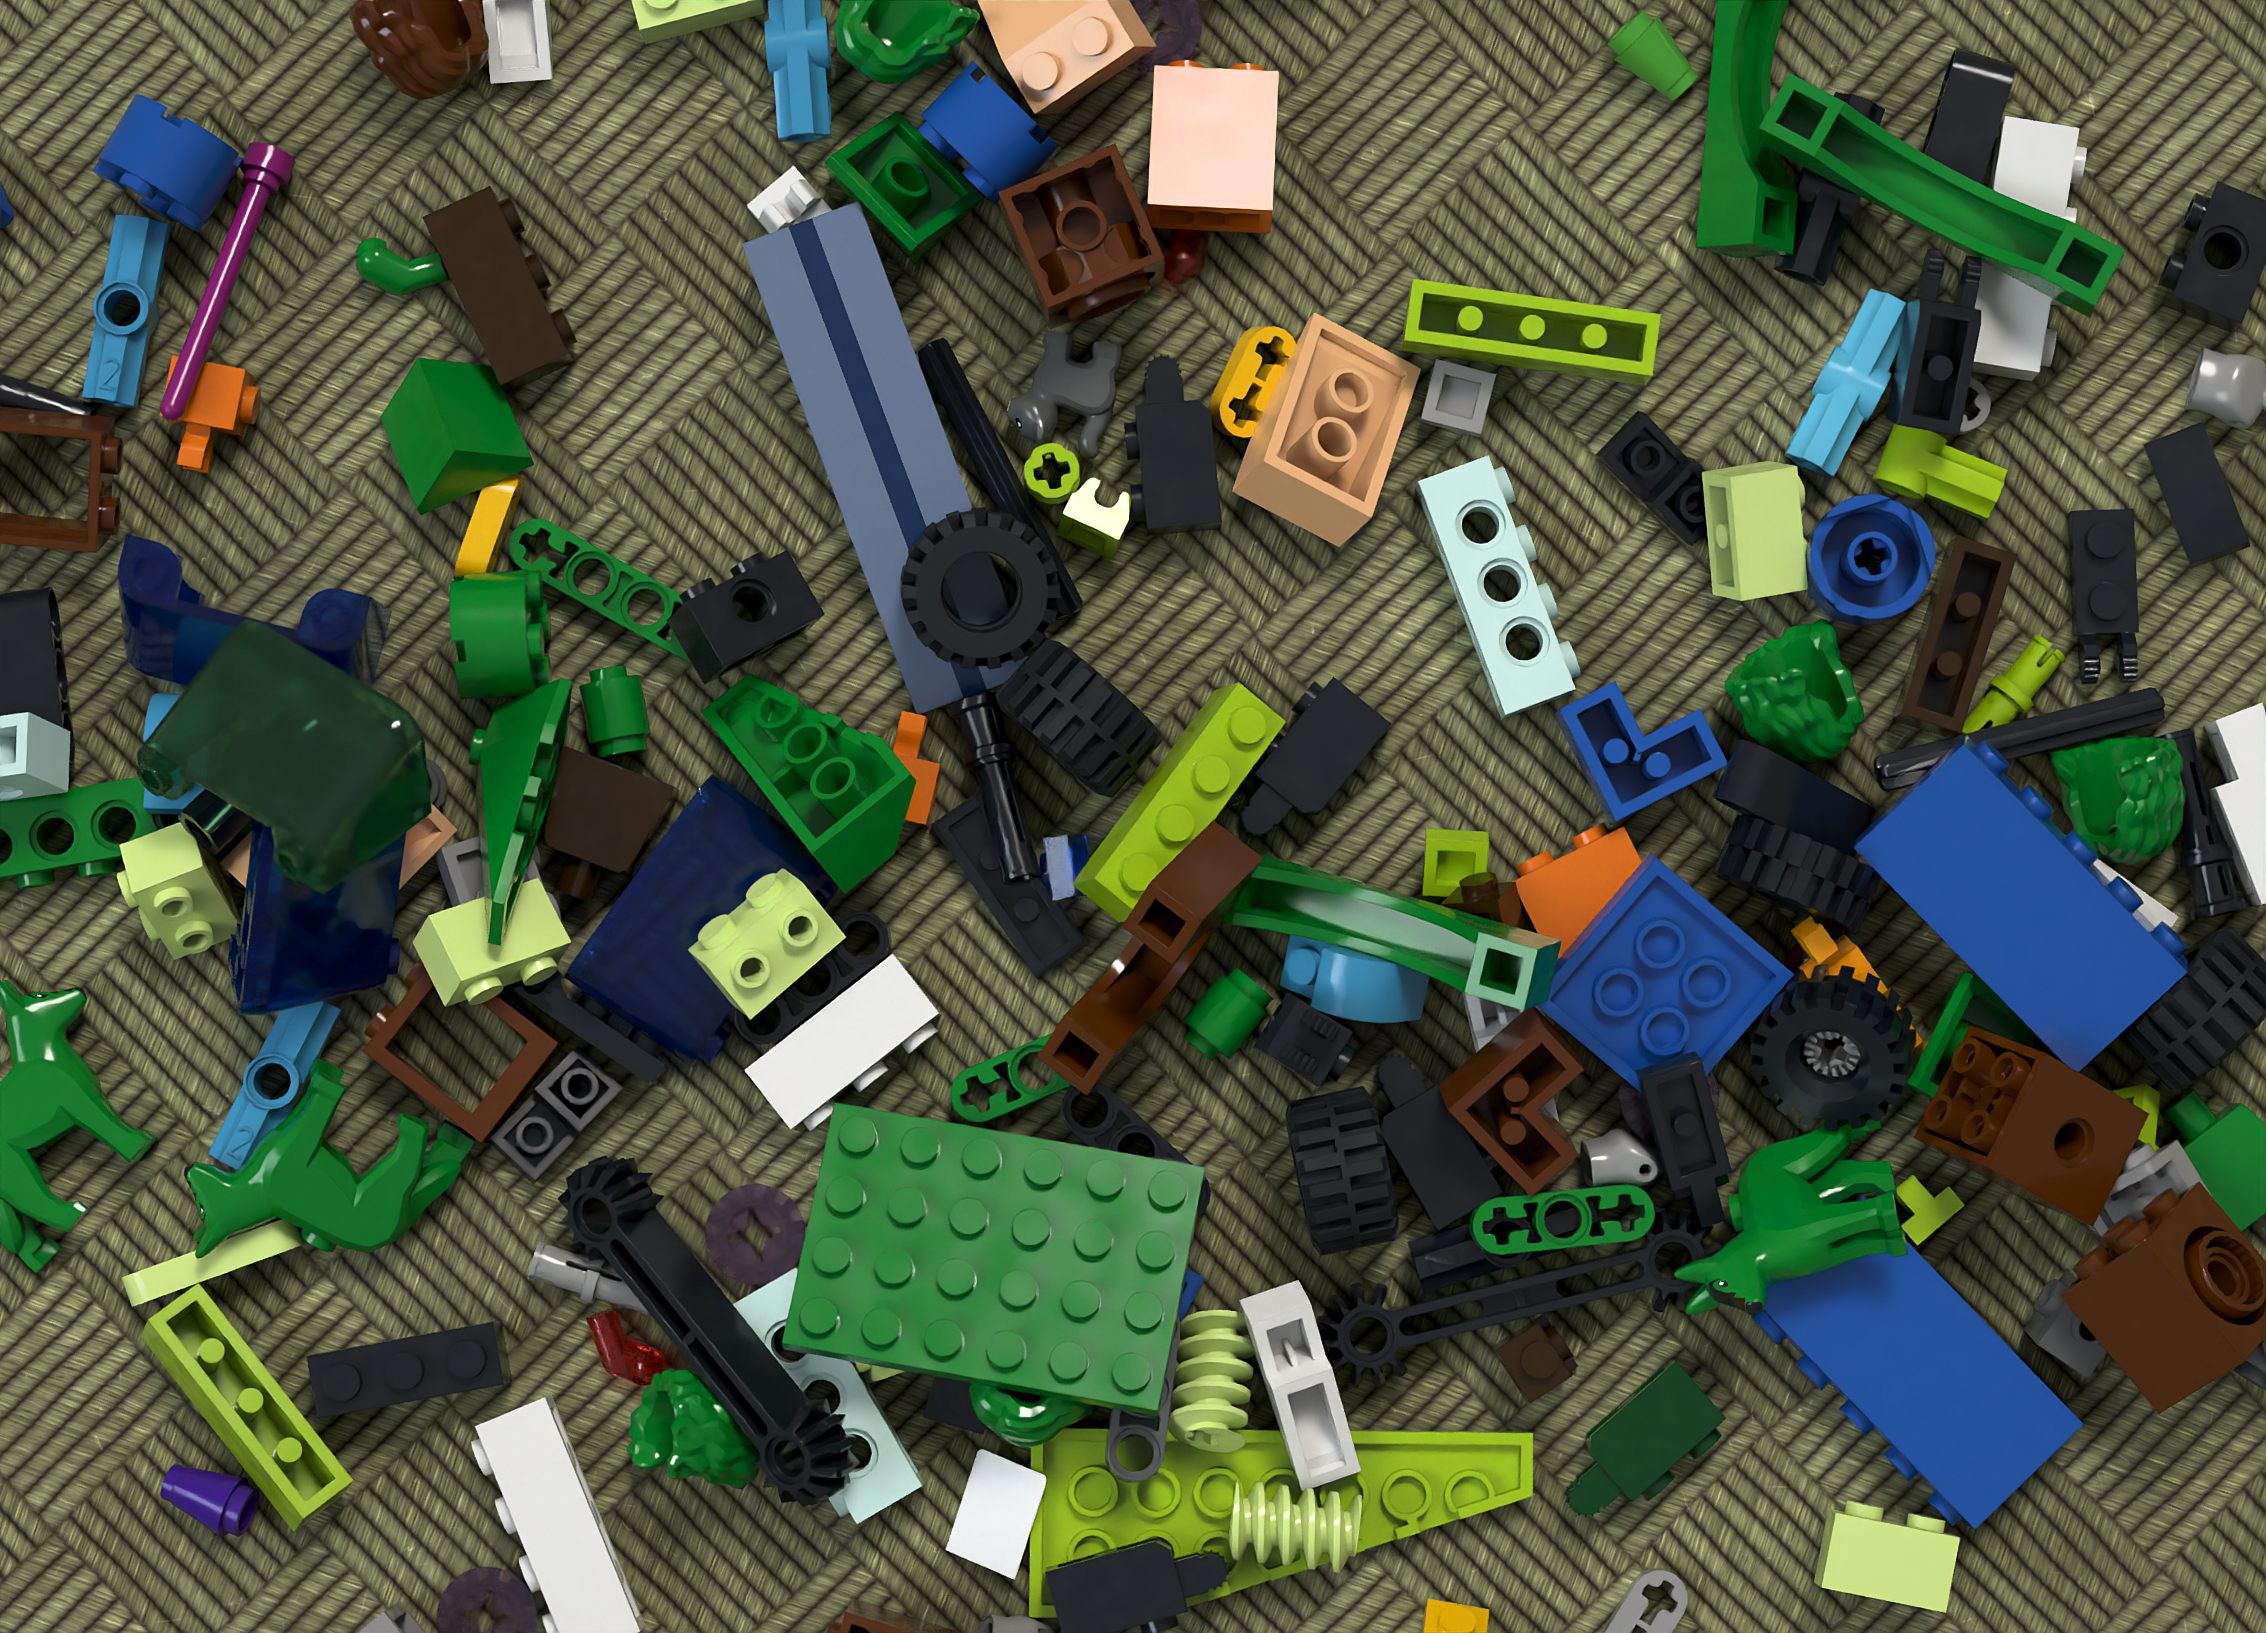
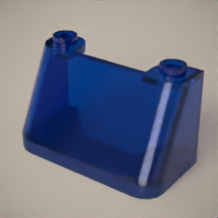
M126 534L118 564V588L124 650L128 661L136 670L150 677L288 712L309 691L317 687L327 692L345 710L350 721L357 718L364 711L370 697L392 611L366 595L342 589H326L317 592L307 601L302 611L298 630L202 606L205 595L192 589L184 580L181 566L182 556L175 554L171 548L159 542Z
M253 743L250 773L251 777L257 778L259 789H256L254 803H251L250 807L253 831L242 924L237 923L236 934H231L228 954V966L237 1015L263 1016L383 987L386 983L387 975H397L399 968V939L392 936L409 812H419L421 804L422 786L420 775L410 773L406 750Z
M712 774L698 789L568 968L565 978L689 1066L694 1068L700 1059L711 1064L731 1036L723 1027L734 1006L688 951L698 941L699 932L712 919L723 914L729 915L747 899V891L757 880L767 874H776L782 868L802 881L823 908L831 901L839 886L810 853L796 833L718 776Z

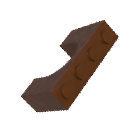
M1213 820L1149 883L1122 925L1124 929L1134 936L1103 976L1063 1016L1037 1058L1085 1095H1088L1151 1030L1264 858Z

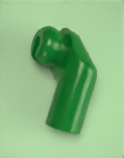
M368 238L362 241L356 250V268L363 279L391 295L403 296L449 280L445 265L438 251L406 261L386 248V242L380 238Z

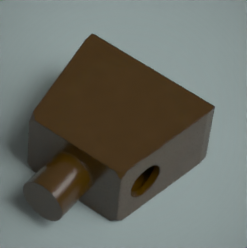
M563 745L543 838V845L568 854L556 890L591 903L604 868L630 877L675 803L680 790L674 786Z

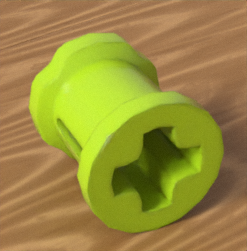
M1046 443L1035 448L1031 457L1024 465V477L1030 494L1038 502L1046 505H1060L1069 501L1072 493L1076 494L1080 485L1079 463L1075 454L1057 443ZM1055 460L1058 469H1069L1070 473L1061 476V487L1050 489L1046 480L1036 481L1035 476L1044 472L1043 462Z

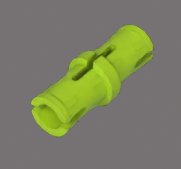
M2035 634L2029 645L2004 675L1995 674L1990 680L1988 686L1991 690L1965 719L1962 732L1959 735L1978 731L1983 726V729L2010 723L2019 713L2027 714L2034 706L2031 698L2059 665L2066 661V657L2058 649L2054 651L2048 650L2052 643L2042 636Z

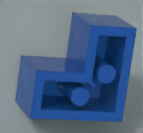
M1616 681L1560 708L1554 714L1610 825L1721 770L1728 764L1701 709L1644 737Z

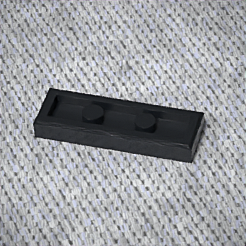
M979 791L932 823L931 826L1034 976L1039 978L1088 943L1041 875L1035 879L1018 884H1003L999 860L989 829L981 792Z

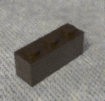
M488 186L422 217L498 382L507 394L574 363L568 346L578 341L563 309L561 308L552 313L542 290L552 285L537 253L535 252L527 257L523 253L516 235L526 231L510 197L499 201L491 186Z
M1958 535L1947 544L1892 720L1947 738L1961 734L2018 554Z

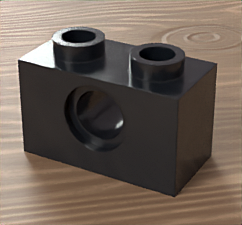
M2217 181L2205 192L2204 196L2195 193L2181 225V228L2189 230L2190 233L2182 253L2175 250L2171 252L2162 271L2159 285L2168 288L2162 301V306L2231 332L2243 323L2266 264V200ZM2207 241H2220L2229 248L2232 255L2229 269H2217L2208 263L2204 254Z
M788 550L766 560L762 552L754 554L730 570L733 578L717 586L712 578H708L690 587L679 596L683 604L667 622L704 685L804 634L825 615ZM733 602L745 605L751 612L753 622L742 620L735 613Z

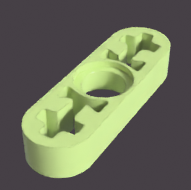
M281 1219L228 1238L203 1258H195V1250L121 1278L133 1307L304 1244L298 1227Z

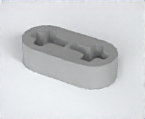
M1650 1568L1641 1572L1631 1583L1601 1633H1631L1635 1625L1643 1628L1641 1633H1672L1688 1604V1594L1684 1583L1673 1572L1663 1568ZM1664 1580L1670 1582L1671 1586L1668 1594L1675 1600L1673 1606L1669 1610L1658 1607L1648 1623L1640 1619L1649 1603V1600L1642 1594L1646 1585L1650 1584L1651 1586L1659 1587Z

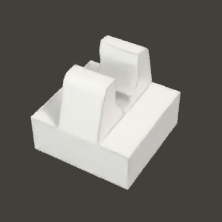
M792 166L747 205L748 210L769 234L832 211L795 166Z

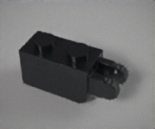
M1929 249L1925 254L1917 295H1909L1885 418L1901 426L1959 435L1981 327V310L1975 308L1982 272V259L1967 255L1959 270L1955 302L1937 300V295L1944 272V253L1940 250Z
M1160 354V357L1154 356V359L1148 361L1149 365L1145 367L1147 371L1144 374V377H1147L1144 379L1147 405L1135 406L1136 422L1124 423L1127 460L1140 459L1142 484L1130 485L1134 522L1146 521L1147 536L1221 529L1222 518L1211 411L1198 400H1184L1183 380L1181 375H1179L1182 370H1179L1180 364L1175 362V358L1171 359L1169 355L1162 356V354Z
M1333 677L1324 688L1316 681L1310 685L1291 709L1300 717L1285 736L1278 732L1257 761L1261 766L1255 772L1253 778L1262 785L1249 800V806H1244V812L1240 814L1242 819H1240L1239 823L1242 824V830L1246 831V835L1249 834L1252 838L1259 837V839L1262 836L1267 837L1269 832H1273V827H1277L1291 809L1300 816L1319 815L1391 726L1388 720Z
M1288 992L1284 995L1253 1046L1254 1049L1315 1086H1320L1325 1077L1333 1082H1337L1356 1049L1346 1044L1353 1033L1351 1030Z
M1391 1054L1390 1057L1385 1056L1383 1061H1379V1066L1375 1068L1377 1070L1375 1076L1378 1077L1377 1083L1382 1084L1381 1090L1393 1110L1382 1116L1380 1122L1383 1141L1434 1229H1442L1474 1210L1483 1201L1503 1193L1496 1181L1505 1175L1502 1166L1482 1145L1478 1148L1475 1146L1465 1127L1448 1111L1438 1087L1440 1084H1435L1427 1089L1416 1069L1411 1068L1412 1063L1407 1061V1057H1401V1054L1397 1056Z
M1156 1537L1049 1566L1045 1570L1062 1633H1115L1139 1625L1142 1633H1157L1179 1625L1176 1615L1188 1612L1186 1598L1208 1593L1210 1588L1216 1590V1587H1222V1583L1227 1581L1226 1575H1229L1227 1569L1228 1563L1225 1562L1224 1556L1219 1555V1551L1213 1552L1212 1549L1205 1551L1204 1549V1552L1201 1554L1197 1551L1174 1558L1171 1545Z

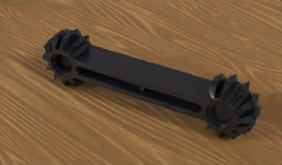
M614 1155L609 1157L601 1156L589 1161L588 1165L576 1169L572 1175L566 1178L568 1189L558 1197L560 1203L568 1210V1214L560 1223L571 1226L574 1232L571 1246H585L589 1261L608 1260L760 1452L751 1464L763 1468L766 1474L763 1488L778 1487L781 1503L798 1501L802 1507L816 1505L828 1497L841 1492L850 1483L849 1473L860 1463L849 1450L858 1437L846 1434L842 1427L846 1414L831 1415L827 1398L810 1401L658 1212L656 1205L664 1195L653 1193L650 1187L653 1173H638L635 1158L617 1159Z
M1657 1208L1654 1209V1222L1657 1231L1652 1232L1649 1229L1641 1237L1644 1241L1638 1248L1390 1309L1382 1307L1387 1295V1286L1385 1284L1377 1283L1373 1290L1371 1303H1365L1364 1290L1361 1284L1357 1282L1350 1285V1293L1355 1305L1348 1308L1339 1296L1332 1294L1328 1298V1302L1336 1311L1342 1314L1341 1317L1336 1321L1327 1316H1318L1316 1323L1322 1329L1335 1331V1338L1321 1340L1325 1353L1338 1348L1341 1351L1338 1356L1330 1361L1334 1375L1339 1373L1350 1361L1353 1363L1348 1379L1350 1386L1359 1387L1362 1382L1364 1368H1370L1374 1386L1381 1388L1385 1386V1376L1381 1365L1388 1363L1392 1370L1401 1377L1408 1371L1404 1363L1394 1356L1400 1348L1653 1286L1656 1290L1652 1299V1310L1663 1312L1667 1306L1669 1294L1673 1292L1677 1310L1685 1313L1686 1306L1689 1303L1686 1290L1691 1289L1695 1294L1703 1283L1662 1276L1655 1265L1657 1251L1666 1243L1677 1242L1685 1249L1688 1256L1687 1264L1698 1259L1715 1255L1724 1245L1722 1243L1701 1245L1700 1242L1710 1234L1713 1225L1701 1228L1699 1223L1690 1233L1687 1232L1691 1221L1690 1210L1681 1208L1678 1211L1672 1229L1670 1228L1668 1214L1665 1209ZM1635 1261L1639 1268L1638 1274L1634 1278L1566 1295L1559 1294L1556 1289V1284L1560 1279ZM1474 1300L1480 1301L1483 1305V1312L1477 1317L1408 1334L1401 1333L1399 1329L1401 1320L1406 1317ZM1365 1317L1378 1319L1385 1329L1384 1343L1378 1350L1371 1353L1357 1351L1350 1341L1352 1326L1358 1320Z

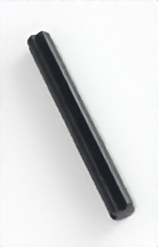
M941 338L926 344L918 351V358L997 510L1011 514L1012 517L1032 528L1046 545L1055 562L1057 579L1060 584V598H1057V615L1055 619L1062 620L1077 613L1083 608V600L949 342L945 338Z
M2149 687L1878 755L1874 759V778L1880 788L1887 792L1913 786L1966 735L1976 745L1982 740L1988 741L2008 762L2158 724L2165 718V702L2163 696L2159 695L2156 688Z

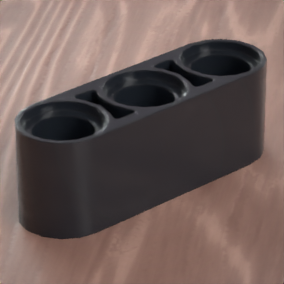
M1956 47L1944 76L1922 153L1982 184L2012 86L2016 65Z
M52 587L0 593V716L30 712L70 731L69 765H73L75 761L74 733L60 614L55 592Z
M1742 739L1738 740L1713 795L1714 799L1753 819L1764 820L1774 826L1775 824L1796 834L1800 833L1812 838L1813 841L1826 844L1837 849L1838 852L1854 858L1857 851L1853 847L1857 837L1870 826L1877 811L1869 804L1762 746Z
M855 911L842 917L836 922V925L845 936L848 930L857 923L867 922L873 924L880 935V943L877 950L868 957L858 958L849 953L845 939L842 940L819 960L827 966L830 972L831 980L824 993L818 996H807L800 991L796 980L773 1000L781 1011V1021L776 1030L768 1035L756 1034L750 1028L747 1016L736 1008L734 1020L739 1033L747 1041L759 1045H774L785 1039L878 966L888 956L892 940L891 932L886 923L875 914L867 911Z
M1099 1083L1092 1090L1101 1094L1108 1105V1113L1105 1120L1096 1127H1083L1073 1118L1071 1111L1072 1103L1075 1097L1082 1093L1079 1089L1073 1086L1064 1096L1061 1108L1063 1120L1069 1129L1089 1147L1117 1152L1120 1141L1127 1134L1134 1132L1143 1133L1153 1142L1155 1149L1153 1158L1193 1165L1103 1084ZM1206 1177L1198 1216L1205 1211L1210 1203L1211 1190Z

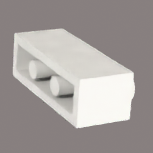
M892 954L746 1068L745 1072L791 1130H795L804 1123L809 1131H812L832 1116L833 1099L853 1084L860 1093L883 1076L889 1069L882 1060L901 1045L910 1054L936 1034L938 1030L931 1022L940 1016L941 1013L898 958Z

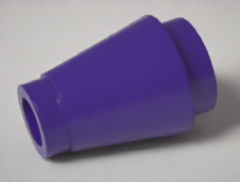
M177 1463L167 1472L160 1491L162 1499L171 1502L172 1505L221 1537L228 1533L239 1537L247 1530L257 1510L260 1497L259 1490L250 1487L247 1478L193 1467H184Z

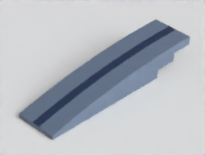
M859 201L743 243L742 247L916 714L923 715L967 697L1004 685L1028 656L1017 662H1014L1012 659L1001 663L1002 668L988 670L987 666H975V670L961 668L960 664L953 661L947 663L937 657L934 651L928 646L925 647L917 638L903 607L901 573L913 542H917L924 534L923 530L932 522L936 524L946 518L945 514L956 510L959 513L971 511L972 505ZM980 551L966 554L957 559L947 570L943 581L944 601L951 613L961 621L975 625L987 624L1001 618L1010 609L989 552Z

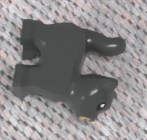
M1046 330L1042 342L1045 351L1033 376L1032 387L1023 395L1011 399L1007 409V416L1015 423L1020 435L1035 441L1037 447L1046 444L1057 427L1058 408H1066L1085 416L1087 422L1079 435L1078 447L1081 456L1086 459H1093L1099 454L1098 442L1109 426L1113 406L1116 402L1115 376L1120 369L1122 348L1102 342H1094L1093 347H1090L1089 351L1090 361L1087 363H1077L1072 361L1075 346L1074 338L1067 334Z

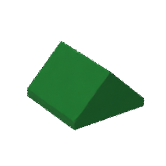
M898 110L830 155L825 162L829 178L853 203L859 201L863 213L914 265H917L984 198Z
M417 358L380 416L420 516L535 465L504 389L500 386L492 366Z
M1964 971L1955 976L1923 1042L1920 1044L1912 1060L1906 1084L1903 1088L1930 1102L1934 1098L1952 1062L1956 1048L1962 1042L1970 1025L2030 1047L2036 1034L1984 981Z

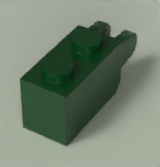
M1668 1360L1586 1433L1585 1451L1593 1461L1576 1475L1575 1481H1570L1571 1484L1566 1486L1567 1492L1564 1495H1566L1567 1499L1565 1502H1568L1569 1508L1577 1513V1515L1582 1514L1584 1517L1591 1515L1593 1517L1594 1513H1600L1599 1509L1601 1507L1606 1508L1621 1493L1631 1502L1640 1494L1646 1501H1649L1675 1478V1475L1669 1470L1687 1453L1694 1460L1697 1459L1721 1438L1722 1434L1716 1427L1726 1417L1677 1361Z

